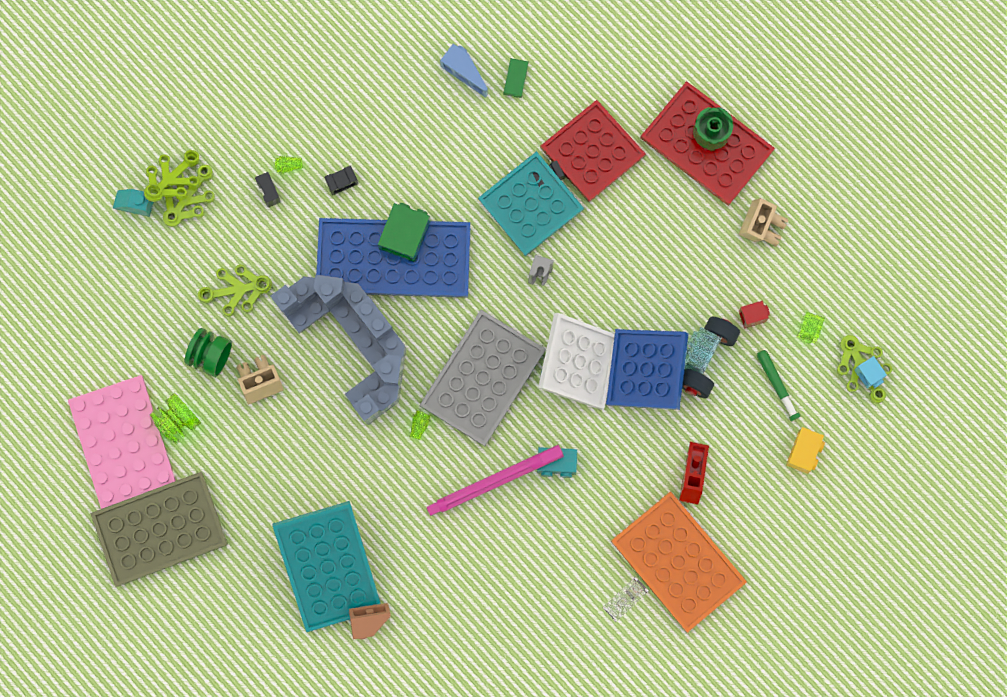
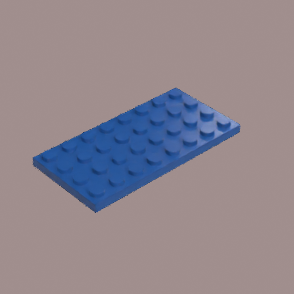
M319 218L316 275L343 278L345 282L357 283L367 295L468 298L470 222L430 221L415 262L379 250L378 242L387 220Z

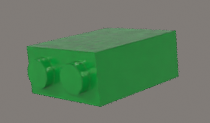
M394 203L378 242L379 250L415 262L430 223V215L421 209H417V211L410 209V206L407 204Z

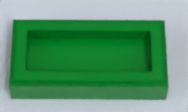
M510 58L503 95L522 98L529 61Z

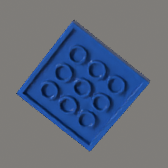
M615 329L606 405L680 410L689 333L681 331Z

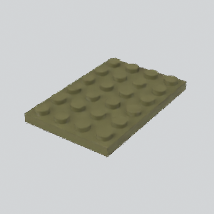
M202 471L90 513L115 587L122 586L228 545Z

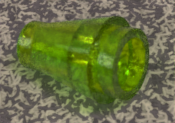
M279 156V158H275L276 173L284 174L303 168L301 157Z
M416 410V413L413 414L409 437L421 440L423 433L431 422V415Z

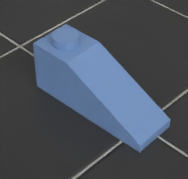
M453 43L440 60L441 68L486 98L488 88L467 50Z

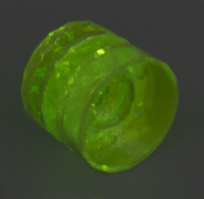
M174 392L165 400L169 407L167 411L158 406L157 409L162 415L158 417L154 411L149 415L152 417L154 425L158 430L177 445L180 440L175 434L178 432L185 438L186 435L182 428L185 426L193 431L201 424V421Z

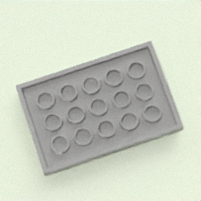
M480 310L419 406L485 447L546 349L483 310Z

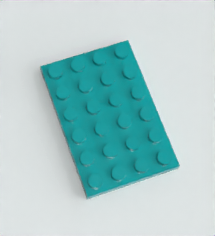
M350 501L272 524L306 632L350 620L349 609L381 604Z

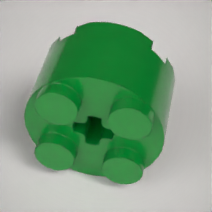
M708 107L702 110L697 116L693 128L696 142L710 151L723 147L728 142L733 131L732 117L725 109L720 107Z

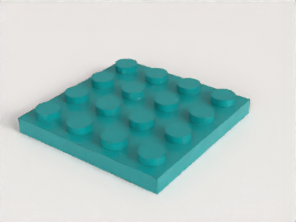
M537 151L478 197V200L525 257L584 210V207ZM533 172L539 175V180L537 182L534 178ZM541 179H542L543 182H544V184H542V185L539 187V186H538V183H540V181H541Z

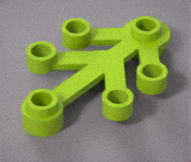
M195 150L186 151L184 153V161L171 173L169 172L170 157L165 154L160 155L158 163L161 166L162 181L157 184L158 169L152 165L146 168V176L149 178V185L144 190L145 198L152 202H157L162 197H176L178 200H184L187 196L185 188H165L177 185H188L191 189L198 188L199 178L196 176L177 178L188 167H194L198 164V152Z
M201 165L197 170V177L199 178L198 188L203 181H209L213 177V170L209 165ZM203 169L208 170L206 174H202ZM177 185V188H178V187H183V188H185L184 185ZM167 186L165 189H172V187ZM188 188L186 198L179 200L175 207L172 197H165L167 210L163 214L164 223L169 227H175L183 219L203 217L205 212L199 205L189 211L182 212V210L188 205L203 202L212 203L215 200V194L211 190H207L202 195L193 196L198 188ZM208 194L213 195L211 199H206V196ZM197 209H201L202 212L200 214H195ZM171 214L175 215V218L173 220L169 219V216Z
M239 264L235 267L237 276H244L252 282L244 284L230 275L226 269L219 268L216 271L217 278L222 281L225 280L233 286L216 290L202 287L198 291V298L203 303H210L214 298L234 294L230 302L222 309L225 316L231 317L235 313L234 308L244 294L248 291H253L248 300L244 301L241 305L245 313H250L253 311V304L258 297L271 290L272 281L266 275H254L244 265ZM244 268V272L238 273V269ZM224 271L226 273L224 277H219L220 272ZM265 282L266 286L261 288L260 283ZM209 293L210 297L208 299H204V294ZM246 304L251 305L250 309L248 310L244 309V306ZM232 308L231 313H226L225 310Z
M847 335L840 342L843 356L840 365L837 367V373L844 376L849 372L848 362L852 356L855 363L850 380L846 384V389L848 392L853 393L859 387L857 383L859 376L854 369L867 361L861 357L859 352L869 354L871 357L874 356L878 359L882 356L883 350L878 346L872 348L860 344L855 336ZM851 341L853 343V347H849L847 345V342ZM873 350H878L879 355H874ZM880 364L882 368L884 366L888 367L889 372H885L887 375H889L892 372V366L890 364ZM841 366L846 368L845 373L840 371ZM850 383H853L855 385L854 390L850 389ZM873 386L869 387L871 390L869 398L873 403L879 404L885 400L886 392L884 389L874 388ZM880 392L881 398H877L875 393Z

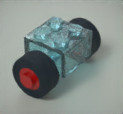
M711 316L704 328L701 327L698 332L694 331L687 343L690 347L686 351L682 389L686 393L700 398L709 397L714 387V382L703 375L718 344L734 346L740 335V330L730 321Z

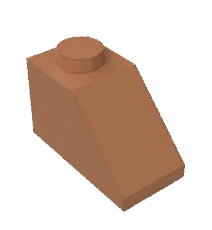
M388 603L349 609L353 639H366L375 635L391 616Z

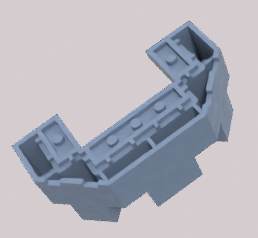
M315 275V278L304 276L289 288L287 285H284L270 296L299 334L328 312H331L364 355L375 372L345 393V396L367 425L399 402L406 346L359 284L345 282L343 278Z

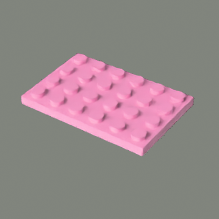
M142 375L68 400L101 509L176 481Z

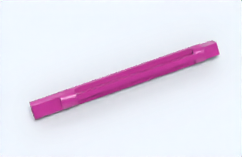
M558 444L438 499L436 503L427 506V510L430 516L439 512L443 513L563 458L564 454Z

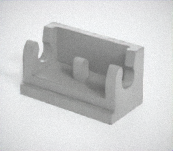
M535 255L528 283L533 285L536 277L542 276V286H544L549 273H552L554 260Z

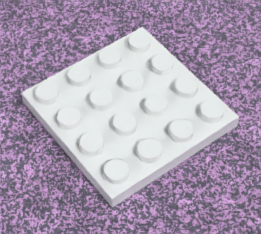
M554 313L538 388L599 410L604 409L608 393L615 334L563 314Z

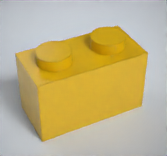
M804 427L799 429L786 466L806 474L811 472V470H815L818 464L816 456L818 452H822L825 442L822 441L824 435Z

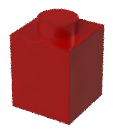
M763 300L742 306L738 311L744 329L765 323L769 319L768 316H770L769 308L767 305H764Z

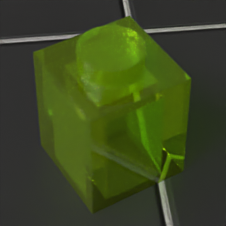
M806 312L797 337L801 338V341L805 343H815L819 338L825 317Z

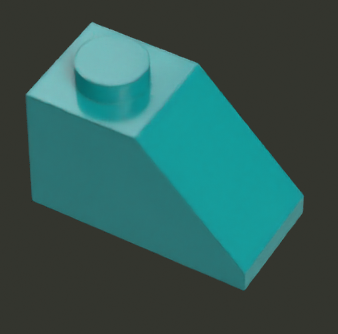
M135 189L118 190L113 209L150 217L154 202L145 198L144 191Z

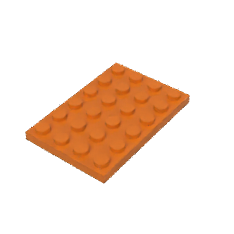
M671 491L611 540V543L686 633L747 583Z

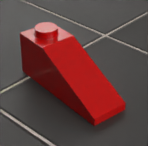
M690 441L679 501L699 504L703 492L709 445Z

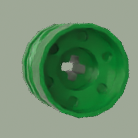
M199 328L188 345L184 363L190 367L193 365L194 369L197 370L203 365V372L216 378L222 372L229 358L232 341L220 335L214 340L213 332L209 331L207 333L206 329Z

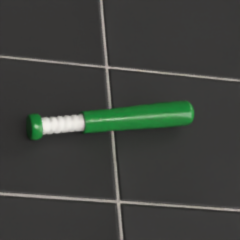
M766 350L758 352L757 358L779 399L783 401L784 406L789 412V420L794 421L800 418L801 415L795 411L788 397L789 394Z

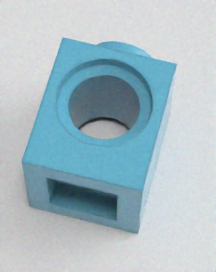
M874 356L854 369L867 389L871 386L874 388L884 383L883 378L887 376Z

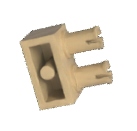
M762 198L752 200L738 235L753 242L764 240L776 247L780 242L778 240L781 239V235L769 231V225L771 223L780 229H784L788 218L775 213L776 205Z
M265 355L260 356L262 361H260L259 357L254 359L258 367L256 372L251 373L247 362L242 363L244 369H242L241 364L236 367L241 377L237 380L248 405L284 390L274 364L269 366Z

